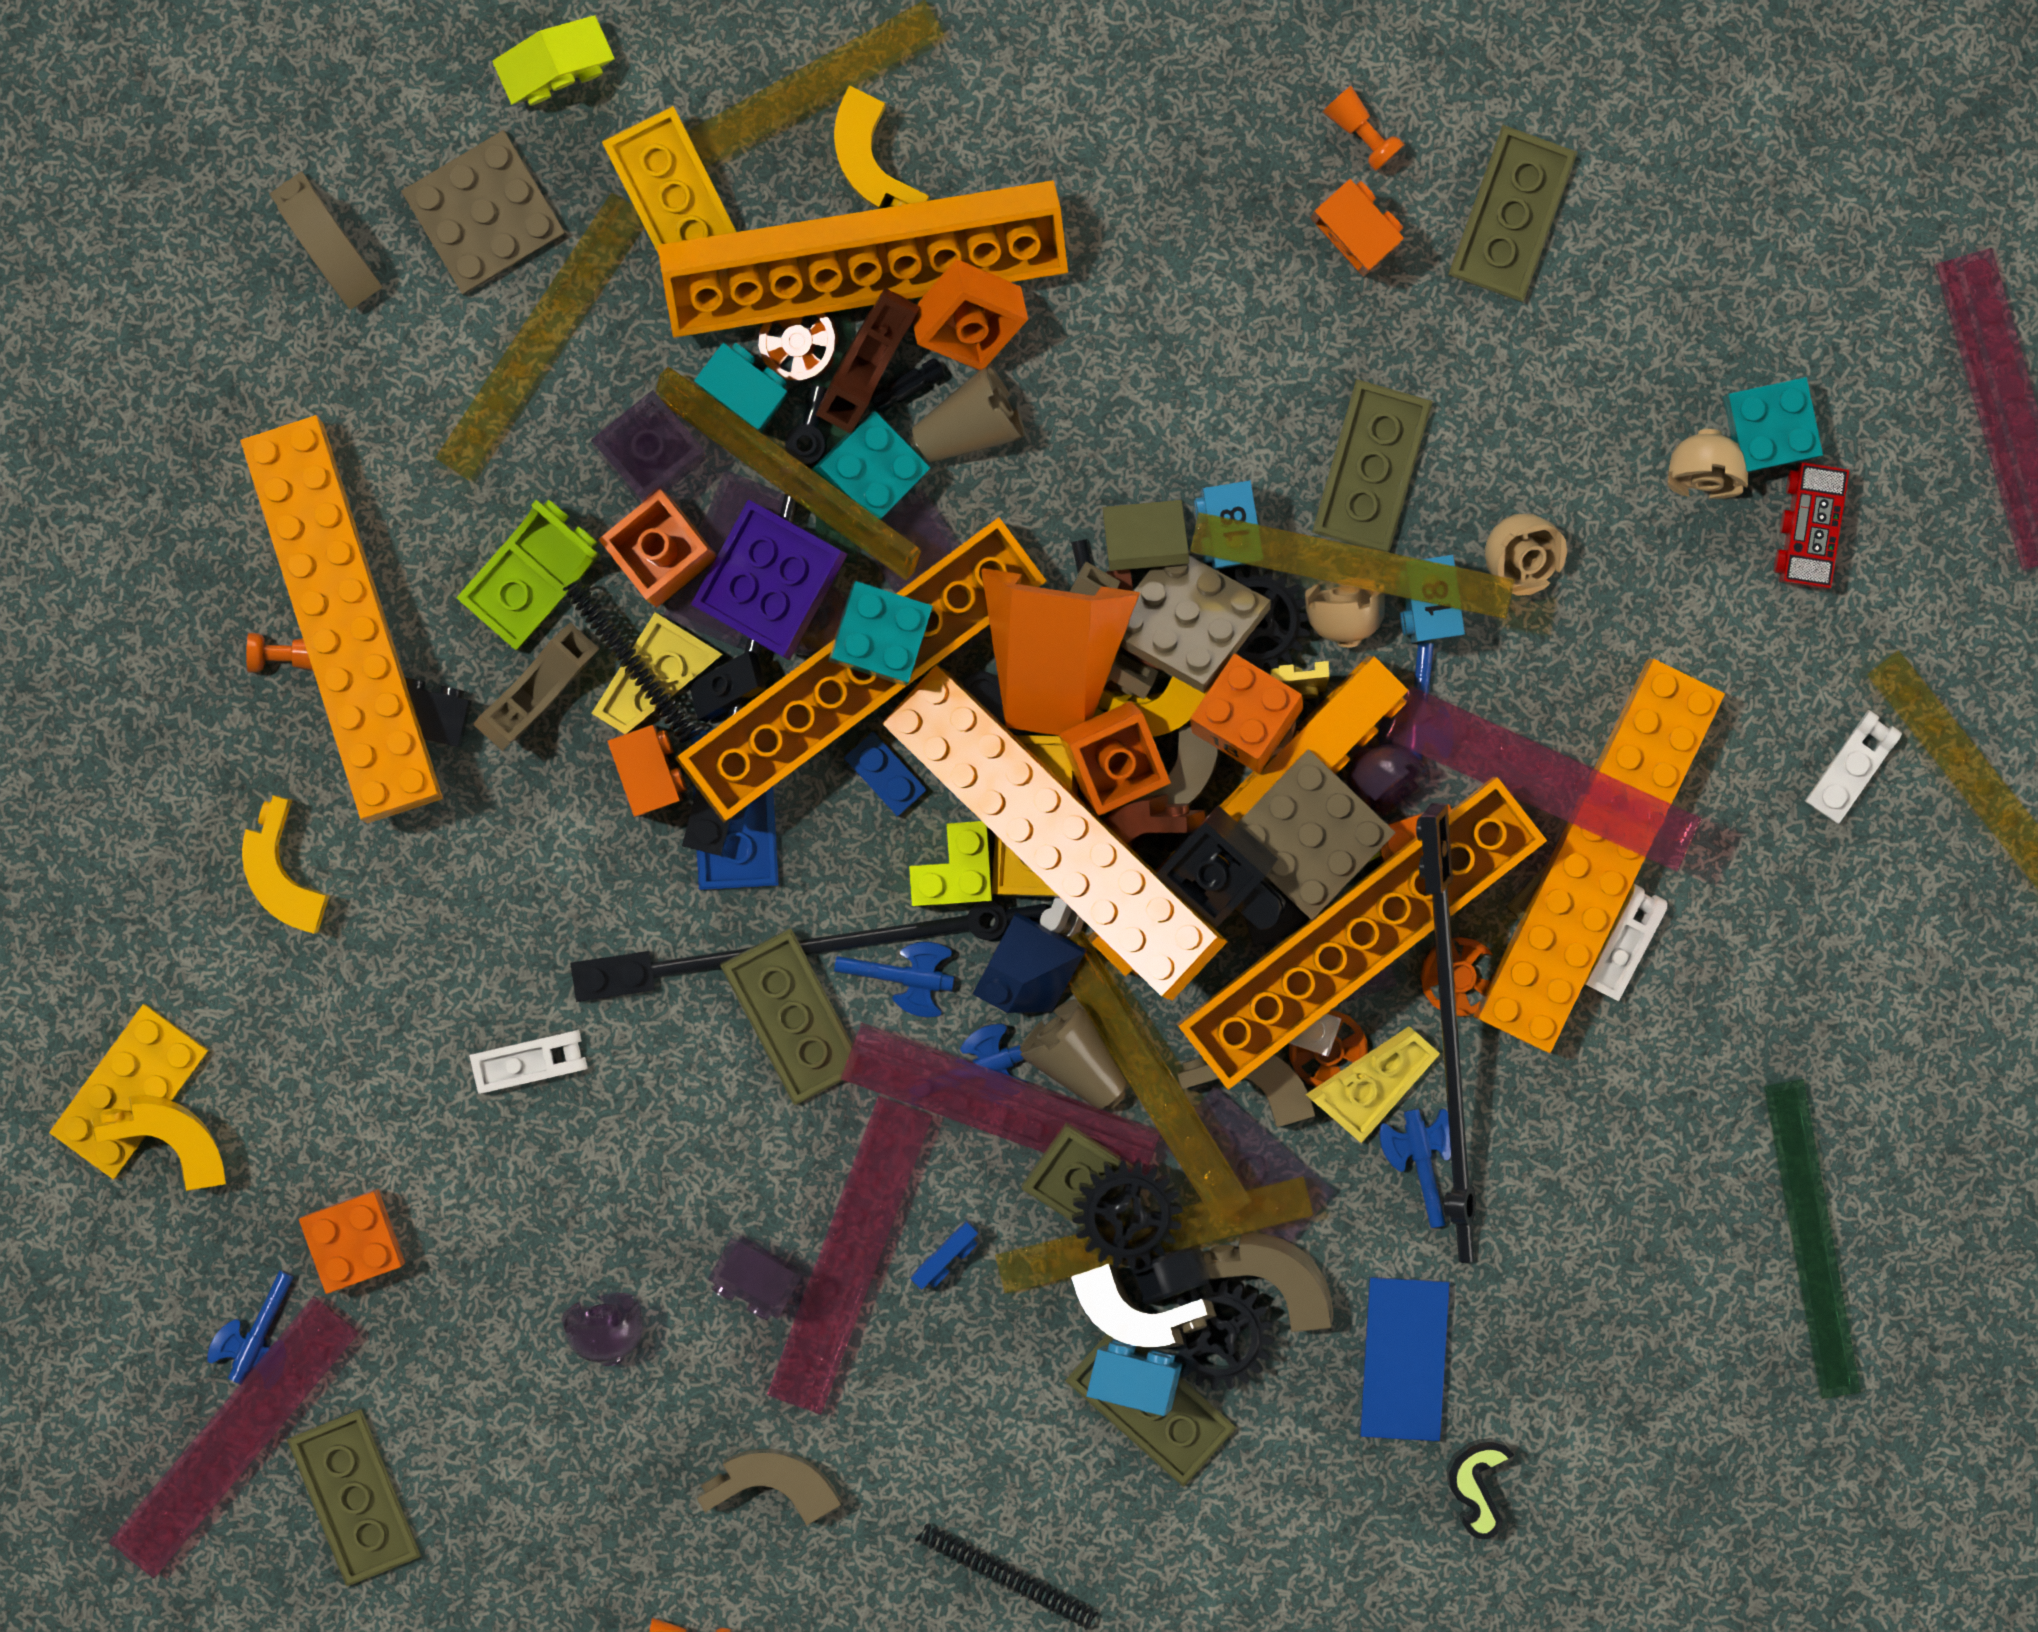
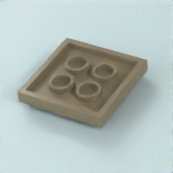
M504 130L401 191L463 295L566 234Z
M1189 556V564L1152 567L1134 589V591L1140 592V595L1133 609L1120 647L1200 692L1205 693L1227 665L1233 654L1239 650L1268 613L1271 600Z
M1309 749L1295 761L1238 821L1245 830L1278 858L1266 877L1311 920L1324 909L1396 833Z

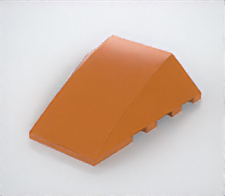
M983 568L981 573L1006 728L1059 736L1058 733L1092 719L1140 592L1101 586L1095 596L1021 585L1022 574Z

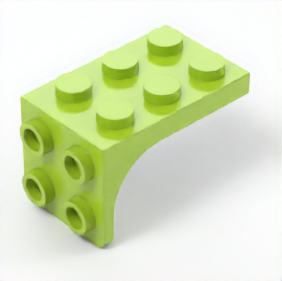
M537 499L531 504L530 512L518 528L456 597L516 651L519 650L564 599L567 591H563V588L581 579L601 557L595 550L599 542L580 526L573 531L566 525L565 521L569 516L549 499L545 504Z

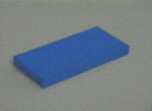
M713 729L698 730L700 735L691 738V746ZM693 783V793H694V796H695V792H696V788H697V787H696L695 784ZM773 787L731 817L722 856L697 850L699 890L779 885Z
M1369 1277L1360 1423L1361 1437L1440 1441L1449 1281Z

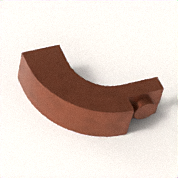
M884 287L840 363L816 413L817 416L850 434L852 433L867 408L887 364L919 310L918 305Z
M1168 794L1147 797L1125 805L1111 813L1103 822L1138 854L1143 840L1149 833H1188L1194 831L1205 819V810H1189V804L1185 803L1168 805Z

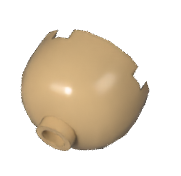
M1702 429L1698 431L1697 435L1690 436L1679 443L1672 453L1668 470V487L1682 496H1689L1688 488H1694L1702 491H1712L1709 498L1725 499L1742 494L1743 486L1747 488L1748 472H1746L1744 455L1739 445L1732 439L1722 436V432L1719 430Z
M1514 514L1503 519L1493 528L1485 546L1488 570L1499 585L1517 596L1532 595L1545 589L1550 584L1547 579L1552 576L1554 571L1556 570L1560 573L1567 555L1564 536L1551 522L1534 514Z
M1364 578L1336 580L1341 585L1340 587L1321 591L1319 583L1306 590L1305 602L1309 623L1315 632L1326 640L1337 642L1339 647L1350 648L1361 644L1362 639L1368 638L1380 628L1385 614V590L1382 584L1375 588V580Z

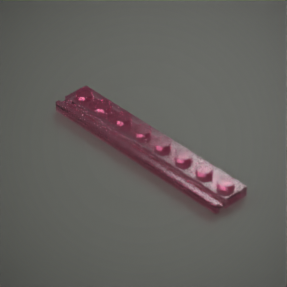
M1989 248L1934 265L2020 568L2025 570L2038 566V408L1993 249Z
M1412 686L1409 687V691L1404 697L1407 702L1397 712L1394 723L1386 736L1387 740L1483 784L1492 777H1498L1514 798L1675 872L1679 871L1681 863L1702 822V818Z
M864 1023L860 1024L841 1074V1079L1043 1153H1045L1067 1122L1108 1148L1114 1154L1124 1157L1126 1161L1132 1164V1167L1135 1160L1140 1158L1142 1171L1145 1172L1153 1156L1157 1141L1160 1138V1131Z
M880 1095L878 1096L769 1387L768 1396L803 1409H808L816 1414H822L933 1115Z
M313 1295L110 1538L109 1544L119 1549L124 1556L154 1579L358 1335V1330Z

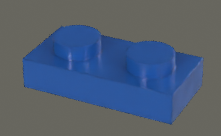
M874 731L844 757L897 817L927 790Z
M966 1220L911 1275L910 1279L921 1290L927 1284L932 1288L937 1286L950 1272L945 1266L956 1255L961 1260L964 1259L976 1247L978 1242L974 1237L978 1234V1230Z

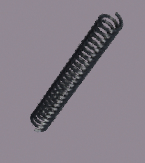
M578 579L564 587L563 591H567L566 598L574 596L570 604L578 603L575 610L583 609L580 616H587L585 623L593 622L590 629L598 628L595 635H602L600 642L608 640L605 648L613 647L610 651L612 655L618 653L615 661L622 660L620 667L629 665L625 669V673L633 672L630 675V680L638 678L635 686L642 685L640 692L649 690L645 694V699L653 697L650 700V705L657 704L654 711L663 709L659 717L668 716L665 719V724L673 722L669 730L677 729L674 734L677 737L684 734L679 739V742L684 743L694 736L700 735L698 730L690 734L695 729V724L686 727L690 723L691 718L681 721L686 712L675 715L680 710V705L670 709L676 702V699L666 702L670 698L671 693H666L659 697L666 690V687L663 686L655 690L661 684V680L650 684L656 678V674L646 677L650 673L651 668L648 667L639 672L646 665V661L635 665L641 659V655L631 658L636 653V649L626 652L631 646V642L619 647L626 640V636L615 640L621 634V630L611 633L615 629L616 624L613 623L604 628L611 621V617H607L599 622L606 615V611L595 615L601 609L600 604L591 608L595 604L596 598L584 603L591 596L592 592H587L580 596L587 586H582L575 590L581 584L582 579Z
M930 1523L924 1526L926 1532L922 1540V1546L926 1545L929 1541ZM937 1526L931 1530L933 1536L929 1549H933L937 1539L940 1537L936 1553L942 1550L943 1544L947 1541L943 1552L945 1557L950 1552L952 1545L955 1544L950 1556V1560H954L958 1552L959 1538H955L952 1541L951 1534L945 1537L944 1530L938 1533ZM922 1533L915 1538V1542L920 1540ZM961 1542L959 1549L961 1547L962 1549L957 1563L960 1564L965 1554L969 1551L964 1567H968L973 1556H975L971 1570L975 1571L979 1564L978 1560L981 1551L976 1549L973 1553V1545L968 1546L966 1549V1542ZM987 1552L983 1553L980 1557V1560L982 1558L983 1560L978 1571L979 1575L985 1571L988 1557ZM994 1556L988 1558L987 1564L989 1562L990 1564L985 1575L986 1579L991 1576L994 1567L997 1566L992 1580L996 1582L1001 1571L1004 1570L999 1583L1002 1586L1006 1582L1007 1572L1008 1575L1011 1573L1007 1590L1011 1589L1014 1580L1018 1577L1014 1594L1019 1591L1022 1582L1025 1581L1021 1592V1597H1024L1029 1586L1032 1584L1028 1601L1032 1600L1035 1591L1039 1588L1035 1604H1039L1042 1595L1046 1592L1042 1608L1047 1606L1050 1597L1054 1595L1049 1607L1050 1612L1054 1610L1057 1601L1061 1598L1056 1615H1060L1063 1606L1068 1602L1063 1618L1066 1619L1072 1607L1075 1606L1070 1619L1071 1623L1077 1618L1078 1608L1079 1611L1082 1609L1077 1622L1078 1626L1082 1625L1084 1617L1089 1613L1084 1626L1085 1630L1090 1627L1093 1618L1099 1614L1098 1612L1093 1614L1094 1610L1092 1607L1086 1610L1085 1603L1079 1607V1600H1075L1072 1603L1071 1596L1065 1599L1064 1592L1059 1595L1057 1589L1051 1592L1050 1585L1044 1588L1043 1581L1038 1584L1036 1578L1030 1581L1029 1574L1023 1577L1022 1570L1016 1573L1015 1567L1009 1569L1008 1563L1004 1564L1001 1568V1560H997L994 1565Z

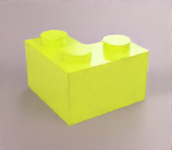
M596 15L540 30L492 62L511 105L528 101L529 105L532 106L551 97V89L557 91L573 84L575 78H579L581 83L599 77L603 74L601 67L615 58Z
M982 821L947 823L949 863L909 866L912 906L992 901L987 826Z

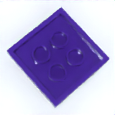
M748 499L691 605L790 660L848 554Z

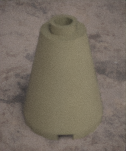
M986 367L975 373L912 427L913 436L909 438L912 449L921 459L925 457L928 462L932 463L1017 441L1025 435V431L1018 410L1015 409L1013 411L1007 399V396H1010L1006 386L991 367Z
M1076 999L1069 1000L1053 1010L1057 1017L1050 1020L1045 1026L1040 1021L1032 1029L1020 1046L1019 1050L1022 1052L1020 1055L1026 1062L1095 1108L1102 1109L1107 1107L1111 1109L1125 1097L1126 1092L1124 1088L1127 1082L1084 1006Z

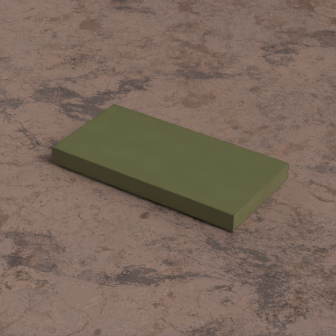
M1502 125L1448 276L1523 303L1578 152Z
M1355 380L1311 533L1389 554L1433 401L1362 380Z
M791 927L720 964L794 1105L865 1069Z
M1106 1333L1069 1374L1065 1381L1184 1487L1232 1434L1236 1426L1180 1376L1172 1409L1165 1416L1086 1397L1097 1350L1105 1344L1109 1345V1342L1117 1340ZM1136 1346L1135 1352L1148 1355V1352H1151L1148 1347Z
M362 1408L287 1438L346 1587L421 1557Z

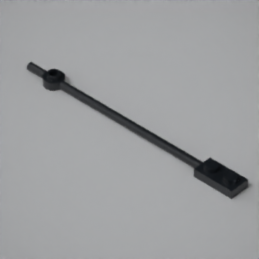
M812 385L803 424L790 430L785 440L786 452L793 460L779 516L791 523H794L808 465L820 460L826 447L824 436L818 429L821 417L817 416L816 413L828 388L818 385ZM802 437H809L813 442L812 448L807 452L798 449L797 443ZM748 637L744 653L747 651L757 653L759 659L762 645ZM749 699L731 708L727 719L746 706ZM696 788L682 846L722 856L731 818L723 823L698 788Z
M1432 803L1418 818L1416 835L1418 841H1422L1423 855L1419 862V875L1421 879H1425L1426 893L1432 894L1453 1178V1188L1451 1192L1446 1193L1444 1198V1213L1446 1216H1450L1452 1224H1456L1459 1262L1470 1263L1474 1261L1472 1222L1476 1210V1195L1474 1187L1469 1185L1448 898V886L1453 881L1449 815L1447 803Z
M982 901L976 903L970 909L968 915L798 941L805 955L965 931H971L979 939L992 940L1004 932L1006 925L1010 924L1016 912L1032 921H1038L1046 910V906L1044 903L1003 909L995 901ZM983 913H991L995 917V923L992 927L984 928L981 926L979 918ZM750 948L651 962L650 951L571 962L576 1002L656 990L654 978L721 968V963Z

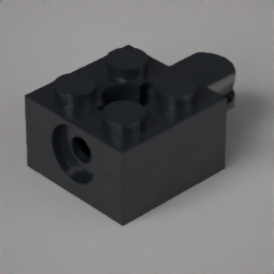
M1219 805L1175 850L1155 875L1214 929L1234 909L1238 910L1255 927L1261 930L1275 925L1285 910V899L1263 880L1278 858Z

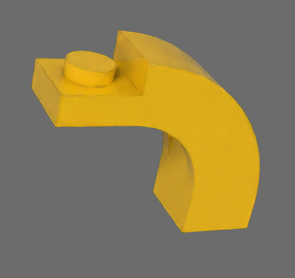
M849 85L839 106L834 128V142L838 162L849 185L865 202L876 209H881L886 196L893 199L890 204L891 207L929 201L928 195L888 176L877 165L872 154L871 143L873 133L886 108V104Z
M1172 676L1165 691L1148 693L1145 699L1137 695L1126 694L1118 688L1115 682L1109 679L1103 689L1104 691L1097 708L1110 711L1132 701L1143 712L1152 737L1172 732L1186 724L1216 679L1206 692L1202 693Z
M273 795L271 802L264 801L259 814L258 824L263 825L262 832L245 829L242 861L246 879L257 900L271 915L289 926L315 934L319 932L330 895L301 886L293 881L285 872L280 861L279 843L292 800Z
M130 1096L131 1112L124 1113L123 1109H110L100 1112L99 1118L91 1119L96 1143L140 1135L153 1136L168 1143L180 1158L183 1183L186 1191L226 1184L222 1159L210 1131L194 1113L176 1102L155 1096Z

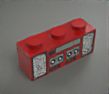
M1802 462L1797 464L1796 471H1789L1786 494H1792L1790 510H1783L1780 523V533L1786 534L1784 550L1777 549L1774 561V573H1780L1779 582L1819 589L1831 588L1849 469Z

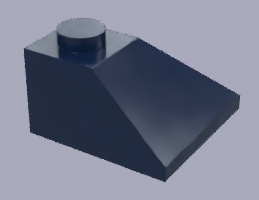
M1016 912L989 960L973 995L1006 1013L1052 1012L1087 949Z

